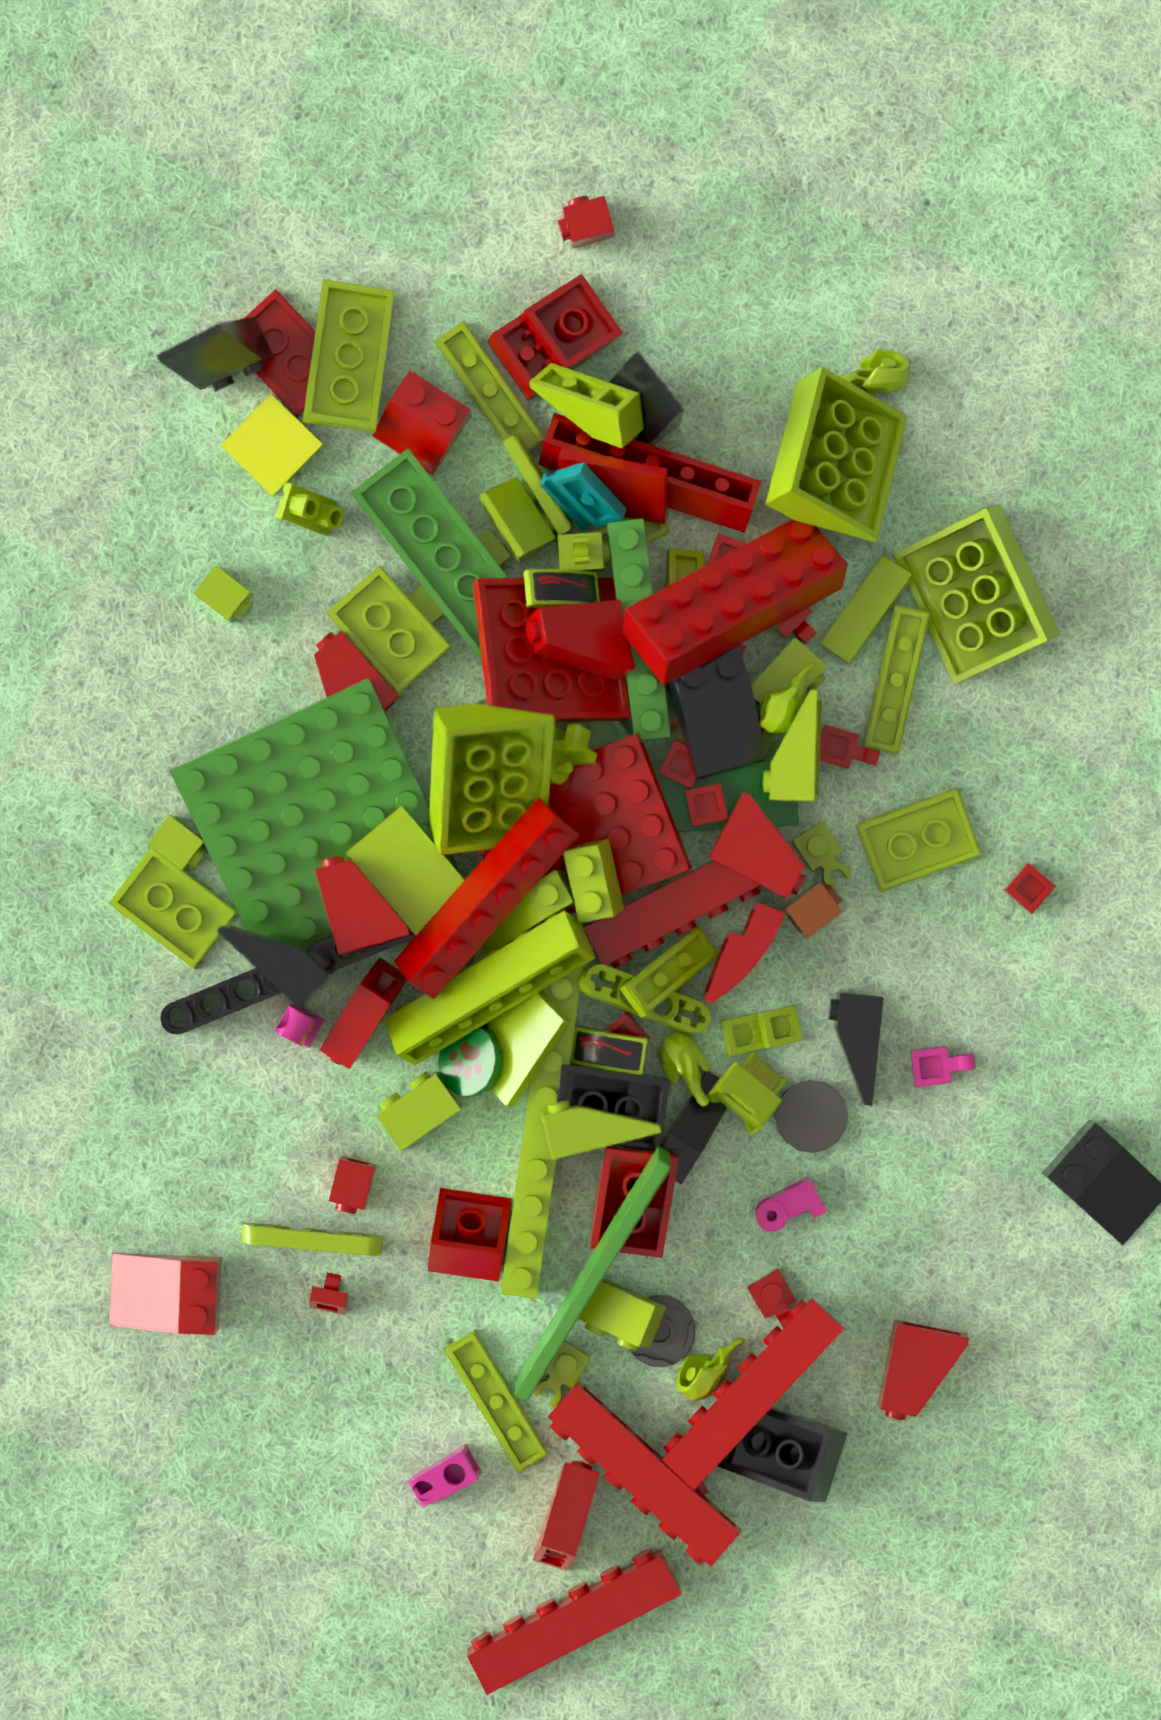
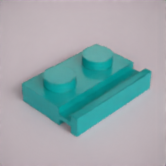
M585 463L557 470L555 475L552 476L548 473L543 474L540 483L542 489L582 531L587 530L589 525L599 527L607 523L623 520L627 508Z

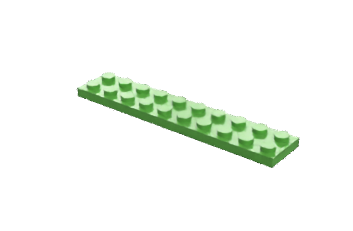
M406 449L353 490L351 495L482 662L473 582L477 578L508 577L409 449ZM619 721L554 722V727L561 729L565 734L567 726L570 724H579L591 731L588 744L590 750L629 736V733Z

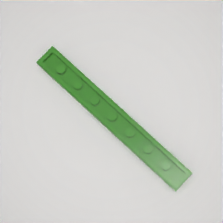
M658 1146L517 1375L515 1379L516 1397L526 1401L532 1395L671 1169L669 1151Z

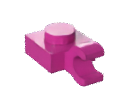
M947 1046L910 1051L915 1087L952 1083L950 1072L976 1069L974 1054L968 1053L948 1057Z

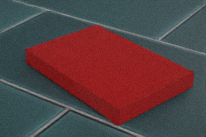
M275 289L245 318L255 316L273 354V357L263 361L265 368L256 372V375L298 418L304 413L315 330Z
M561 448L558 456L559 470L585 463L627 508L624 517L666 524L669 515L668 468Z

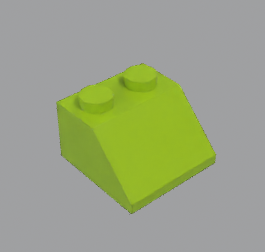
M515 477L479 495L481 505L519 564L556 542V538L553 535L556 529L547 514L543 513L541 515L534 505L537 498L527 482L521 484L519 479Z

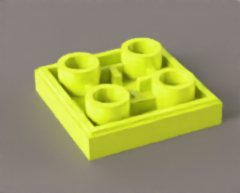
M270 394L220 446L274 497L284 487L285 482L288 483L324 445Z

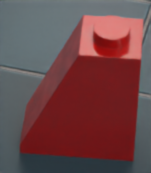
M620 599L543 607L527 618L526 636L528 641L532 643L534 654L613 680H622L635 670L630 642L622 634L624 615Z
M342 631L336 636L333 632H330L317 643L316 647L319 651L314 654V658L326 697L369 678L385 712L400 699Z
M743 792L708 858L785 899H788L790 893L797 895L807 877L802 874L805 867L753 798Z
M343 855L323 860V867L315 869L338 955H345L412 935L410 928L352 860L344 861Z
M381 957L378 958L355 990L319 1049L333 1063L343 1065L348 1069L352 1067L407 982V978L403 973Z
M894 1319L877 1404L880 1410L885 1411V1416L897 1420H906L907 1415L917 1417L968 1346L969 1337L965 1333Z
M572 1461L571 1464L565 1462L562 1466L533 1561L565 1571L572 1564L577 1555L600 1474L599 1472L592 1471L591 1465L581 1461Z

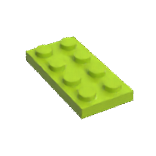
M323 279L303 422L375 433L394 290Z

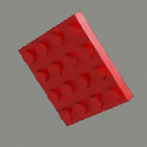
M613 577L597 578L599 600H616ZM477 578L473 582L487 706L553 715L554 722L626 721L631 717L626 677L622 680H613L534 654L532 643L528 641L526 636L527 618L539 608L527 607L524 578Z
M639 732L592 750L597 753L595 764L573 765V771L569 773L564 783H550L548 805L561 814L579 834L568 849L574 845L609 839L621 895L692 868ZM564 854L560 856L544 876L555 870L565 871L569 879ZM574 907V908L568 910L567 913H568V914H573V913H575V912H576V908Z

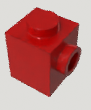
M588 196L576 197L567 202L568 206L562 207L563 219L557 220L563 241L570 240L572 249L614 237V227L605 196L590 200Z

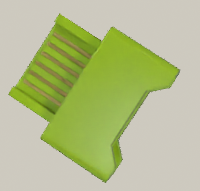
M752 1051L740 1065L734 1062L729 1066L706 1097L711 1103L722 1102L744 1120L745 1131L750 1135H754L763 1128L781 1104L782 1100L777 1096V1093L788 1079L779 1075Z

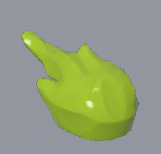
M876 349L871 356L862 359L859 363L860 368L866 370L858 369L840 377L855 386L865 388L869 394L878 392L893 393L906 386L911 373L908 359L899 352Z
M812 662L804 666L800 674L792 678L790 688L768 691L764 694L759 714V724L762 728L770 733H784L789 730L806 698L805 681L809 673L815 668L816 663Z
M676 1032L667 1035L658 1047V1059L666 1078L671 1080L670 1083L674 1086L677 1085L678 1078H682L687 1084V1093L693 1095L701 1106H706L710 1101L702 1090L699 1070L700 1066L704 1071H709L705 1055L699 1045L687 1034Z
M736 1338L728 1346L719 1347L712 1360H710L711 1355L692 1354L687 1356L676 1377L678 1390L688 1400H702L710 1397L714 1389L724 1380L733 1351L738 1346L744 1344L745 1340Z

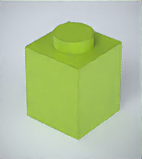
M217 565L213 567L193 593L230 623L235 617L238 620H242L253 605L249 601L253 594Z
M168 815L147 843L181 870H186L189 866L195 869L207 854V851L203 849L205 844L202 837L173 815Z

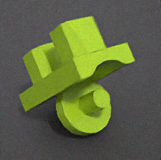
M285 482L283 487L284 497L279 501L280 507L276 511L275 518L327 537L330 529H339L344 510L337 507V501Z
M570 724L567 726L565 734L561 729L554 727L550 774L551 784L564 783L569 773L573 771V765L595 764L597 753L588 748L591 731L579 724Z

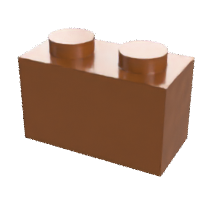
M815 882L781 909L786 913L785 915L801 936L809 938L843 912L838 906L843 900L830 884L823 886L821 882Z

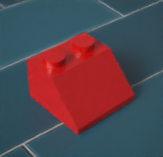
M409 370L391 397L372 437L398 454L409 449L425 471L433 476L472 416L471 409Z
M440 1188L427 1271L499 1282L512 1198Z

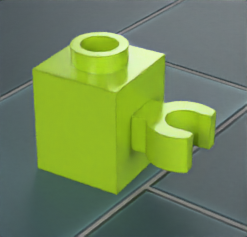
M601 532L557 535L559 569L599 572L603 571L605 562H610L609 540L602 541Z

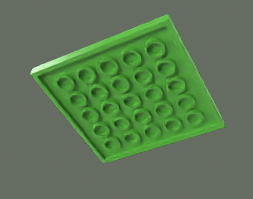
M369 678L170 769L171 776L246 930L302 947H307L333 935L315 869L323 867V860L343 855L344 861L351 860L346 852L400 806L404 807L434 843L429 833V804ZM445 854L444 856L460 873L453 855Z

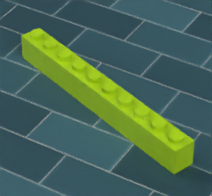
M583 966L543 989V992L571 1022L536 1073L529 1087L501 1294L537 1299L556 1159H553L550 1155L541 1113L549 1111L547 1105L556 1103L562 1064L570 1065L580 993L578 981Z

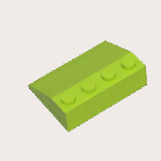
M823 366L799 379L795 386L766 505L798 522L873 542L878 540L907 416Z
M1000 504L987 507L894 553L898 565L913 576L908 587L918 609L931 612L927 628L953 684L1060 636V632Z
M471 703L434 708L429 833L440 855L493 849L538 797L548 804L555 720L553 715Z

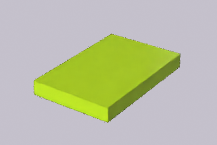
M381 565L326 612L330 619L398 695L452 648L449 642Z
M958 787L855 825L880 893L982 856Z
M400 806L346 852L415 935L420 932L465 881L444 855L439 854L436 845L403 806Z
M152 847L108 903L193 969L197 968L221 935L217 930L221 925H230L238 914L237 910L188 872L179 869Z
M542 990L492 1019L487 1025V1028L497 1036L499 1042L496 1043L503 1055L501 1074L491 1090L509 1107H515L571 1022Z

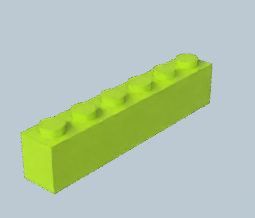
M566 911L553 914L544 923L531 931L519 934L514 941L503 948L489 952L483 960L473 966L461 969L435 999L424 994L410 1004L398 1007L395 1013L384 1019L396 1055L415 1066L595 959L582 924Z

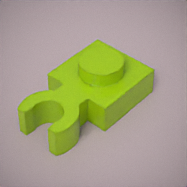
M823 821L792 841L811 871L820 866L822 867L825 884H830L833 888L835 887L830 879V874L835 869L842 871L846 879L851 877L849 868L835 860L834 857L843 851Z
M564 1341L545 1372L549 1374L548 1379L538 1383L534 1390V1396L538 1397L544 1388H551L554 1391V1397L550 1401V1406H556L561 1399V1386L565 1384L572 1389L591 1360V1356Z

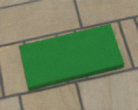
M766 754V761L695 779L691 789L720 783L728 819L741 794L744 792L753 798L773 826L799 825L798 803L771 801L770 794H766L763 791L764 771H771V761L775 754ZM664 760L651 761L678 832L719 830L724 828L728 819L692 827L684 792L691 789L658 773Z

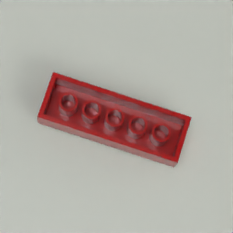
M792 519L625 608L622 634L664 686L841 590L848 563L817 526Z

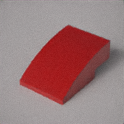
M580 274L525 309L520 316L493 332L487 343L529 401L538 395L530 388V381L550 363L574 370L615 341L623 332L583 274Z
M753 903L742 935L727 931L719 952L720 955L717 957L702 996L703 1000L709 1003L715 1002L746 977L767 951L786 913L760 903Z

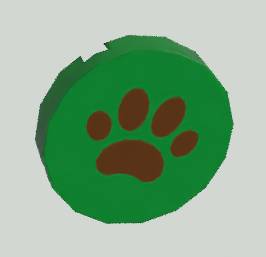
M481 1026L440 1050L438 1059L440 1075L445 1085L453 1093L469 1097L479 1096L478 1094L489 1091L501 1074L503 1055L496 1043L499 1040L490 1029Z

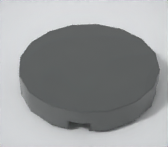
M808 1080L794 1084L784 1091L781 1096L782 1102L776 1109L775 1120L778 1132L787 1144L798 1151L815 1153L827 1150L839 1141L846 1130L848 1114L844 1100L835 1089L823 1082Z
M651 1295L647 1298L667 1307L651 1347H637L636 1351L630 1350V1352L638 1361L651 1367H668L683 1359L690 1352L695 1341V1323L690 1310L680 1300L669 1295Z

